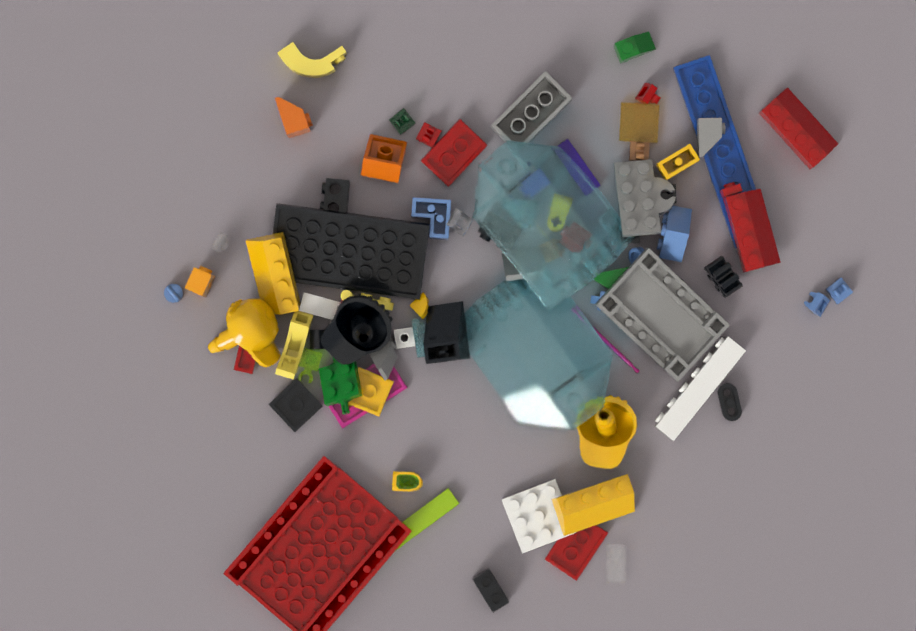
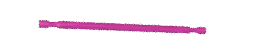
M574 308L571 309V311L578 316V318L582 322H584L603 342H605L624 362H626L630 367H632L636 373L639 372V370L635 368L633 364L620 351H618L599 331H597L581 314H579Z

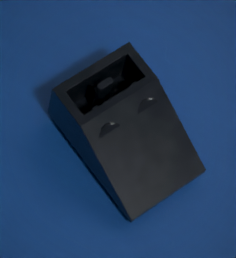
M463 301L428 306L424 335L426 364L470 359Z

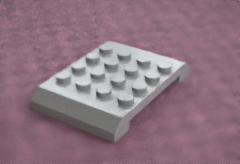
M648 247L595 304L678 382L730 326Z

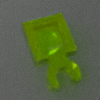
M304 348L299 364L300 367H304V371L299 374L298 380L301 381L302 376L307 374L309 376L308 383H312V370L318 371L323 353Z

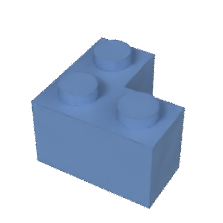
M413 197L411 217L430 219L429 238L449 240L451 200Z
M673 206L671 210L663 214L662 223L665 224H662L660 234L663 237L662 239L659 238L657 243V250H660L659 258L682 262L690 233L692 209Z

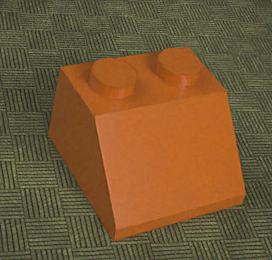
M280 97L275 98L286 135L289 138L311 132L310 127L313 124L309 113L305 114L302 108Z
M370 134L363 158L361 175L398 183L407 142Z

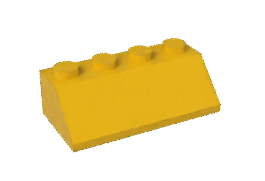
M284 232L247 239L246 244L260 299L267 302L272 307L274 313L278 315L299 311L301 302Z
M628 474L551 499L564 536L635 512L634 490Z

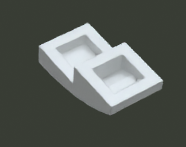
M304 292L299 311L332 320L341 302Z

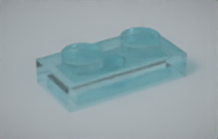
M412 319L417 358L425 357L424 341L422 339V334L425 333L424 322H420L419 319Z

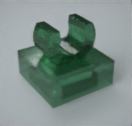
M404 108L389 119L400 135L416 124Z

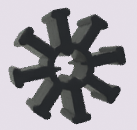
M720 256L705 266L704 270L708 273L709 280L715 283L717 291H720L722 296L726 298L743 285L738 280V274L732 271L731 264L729 262L726 263L724 257Z

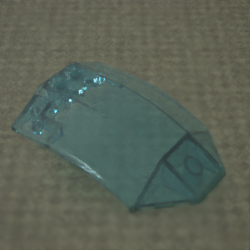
M507 140L478 164L479 174L475 191V210L472 219L481 226L503 251L548 310H551L584 288L610 266L635 238L634 236L622 237L619 215L590 178L561 147Z
M542 261L544 276L512 281L504 280L479 298L465 312L469 352L519 423L574 430L604 408L613 355L553 272Z

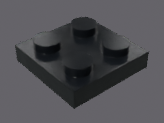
M297 378L269 403L270 407L294 432L323 407Z

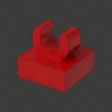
M645 83L635 99L644 104L649 102L657 104L661 98L655 94L658 89L656 86Z
M424 122L416 140L432 148L442 131Z

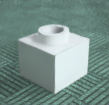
M413 327L394 330L396 349L416 346ZM403 334H406L408 336V340L406 342H403L401 340V336Z

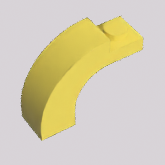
M294 42L277 52L290 70L298 75L309 78H320L336 72L332 64H340L346 59L345 56L347 55L346 50L341 46L322 59H309L300 53Z
M301 311L294 312L285 346L276 368V375L294 379L305 350L313 315Z

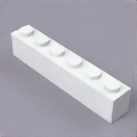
M721 337L715 344L716 350L713 353L709 352L703 359L704 365L701 368L697 367L691 374L692 380L689 383L685 382L678 390L681 392L677 398L673 397L666 405L669 407L665 413L661 412L654 420L657 422L655 427L674 441L746 352L745 349L730 337Z

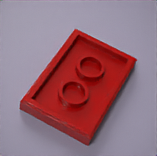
M459 119L420 161L449 187L486 148L487 144Z
M598 525L577 531L575 534L557 540L545 557V560L577 581L608 532Z

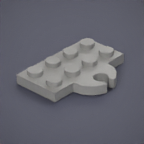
M652 159L614 163L622 237L661 234L659 215L666 214L672 209L676 197L672 196L670 199L665 200L660 194L662 192L674 193V187L669 181L654 177Z

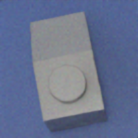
M722 118L697 119V155L699 158H702L722 138V134H725V123H722Z
M392 338L381 350L369 353L384 380L389 378L398 357L394 351L397 347Z

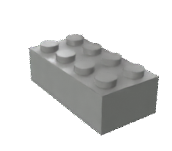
M545 71L491 125V129L518 155L573 98Z

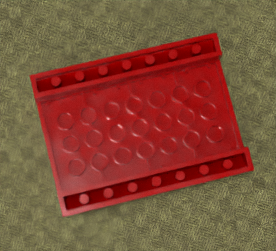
M323 456L223 574L237 586L240 585L292 631H327L412 530L339 466Z

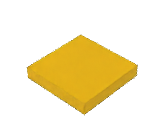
M358 367L362 396L352 399L348 404L380 417L394 381L390 379L384 380L382 376Z

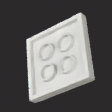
M556 479L502 499L522 553L572 535H563L551 500L562 496Z

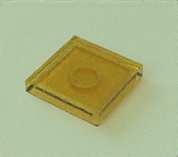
M621 102L619 141L657 143L659 104Z

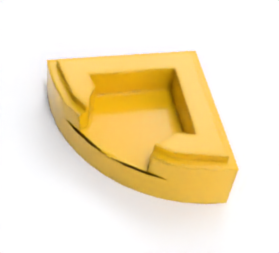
M423 292L420 295V300L415 299L409 305L422 319L428 313V297Z

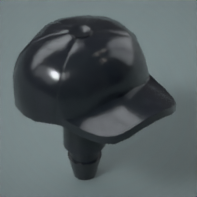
M349 296L338 305L334 318L324 330L321 337L322 346L339 363L344 365L351 364L369 353L381 350L387 344L391 336V322L393 318L389 317L390 312L385 310V306L383 304L380 305L371 296Z

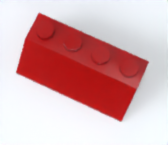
M788 87L759 112L809 169L815 167L839 144Z
M761 189L725 197L723 200L743 273L781 263Z

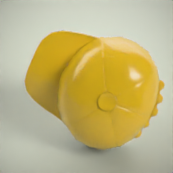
M257 298L239 299L232 303L226 314L228 329L219 333V336L208 344V350L211 353H217L225 349L230 350L239 345L247 350L260 366L266 368L277 363L281 354L274 340L279 327L272 307L267 302Z
M612 395L608 397L594 396L593 399L587 401L579 409L576 417V427L579 433L580 453L583 461L589 466L603 469H613L622 462L628 444L635 436L638 427L637 417L626 400H621L620 397L615 398Z

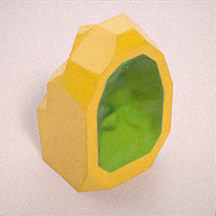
M393 471L392 491L412 492L419 490L423 486V480L419 474L415 472Z

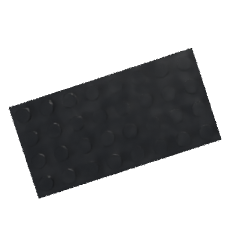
M280 203L276 204L273 234L284 232L296 283L420 300L430 224Z

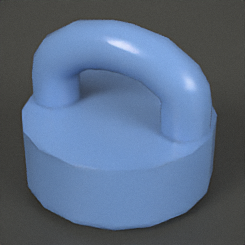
M635 247L629 251L628 258L631 264L644 251L642 247Z
M170 284L164 290V296L169 302L176 303L183 298V289L178 284Z

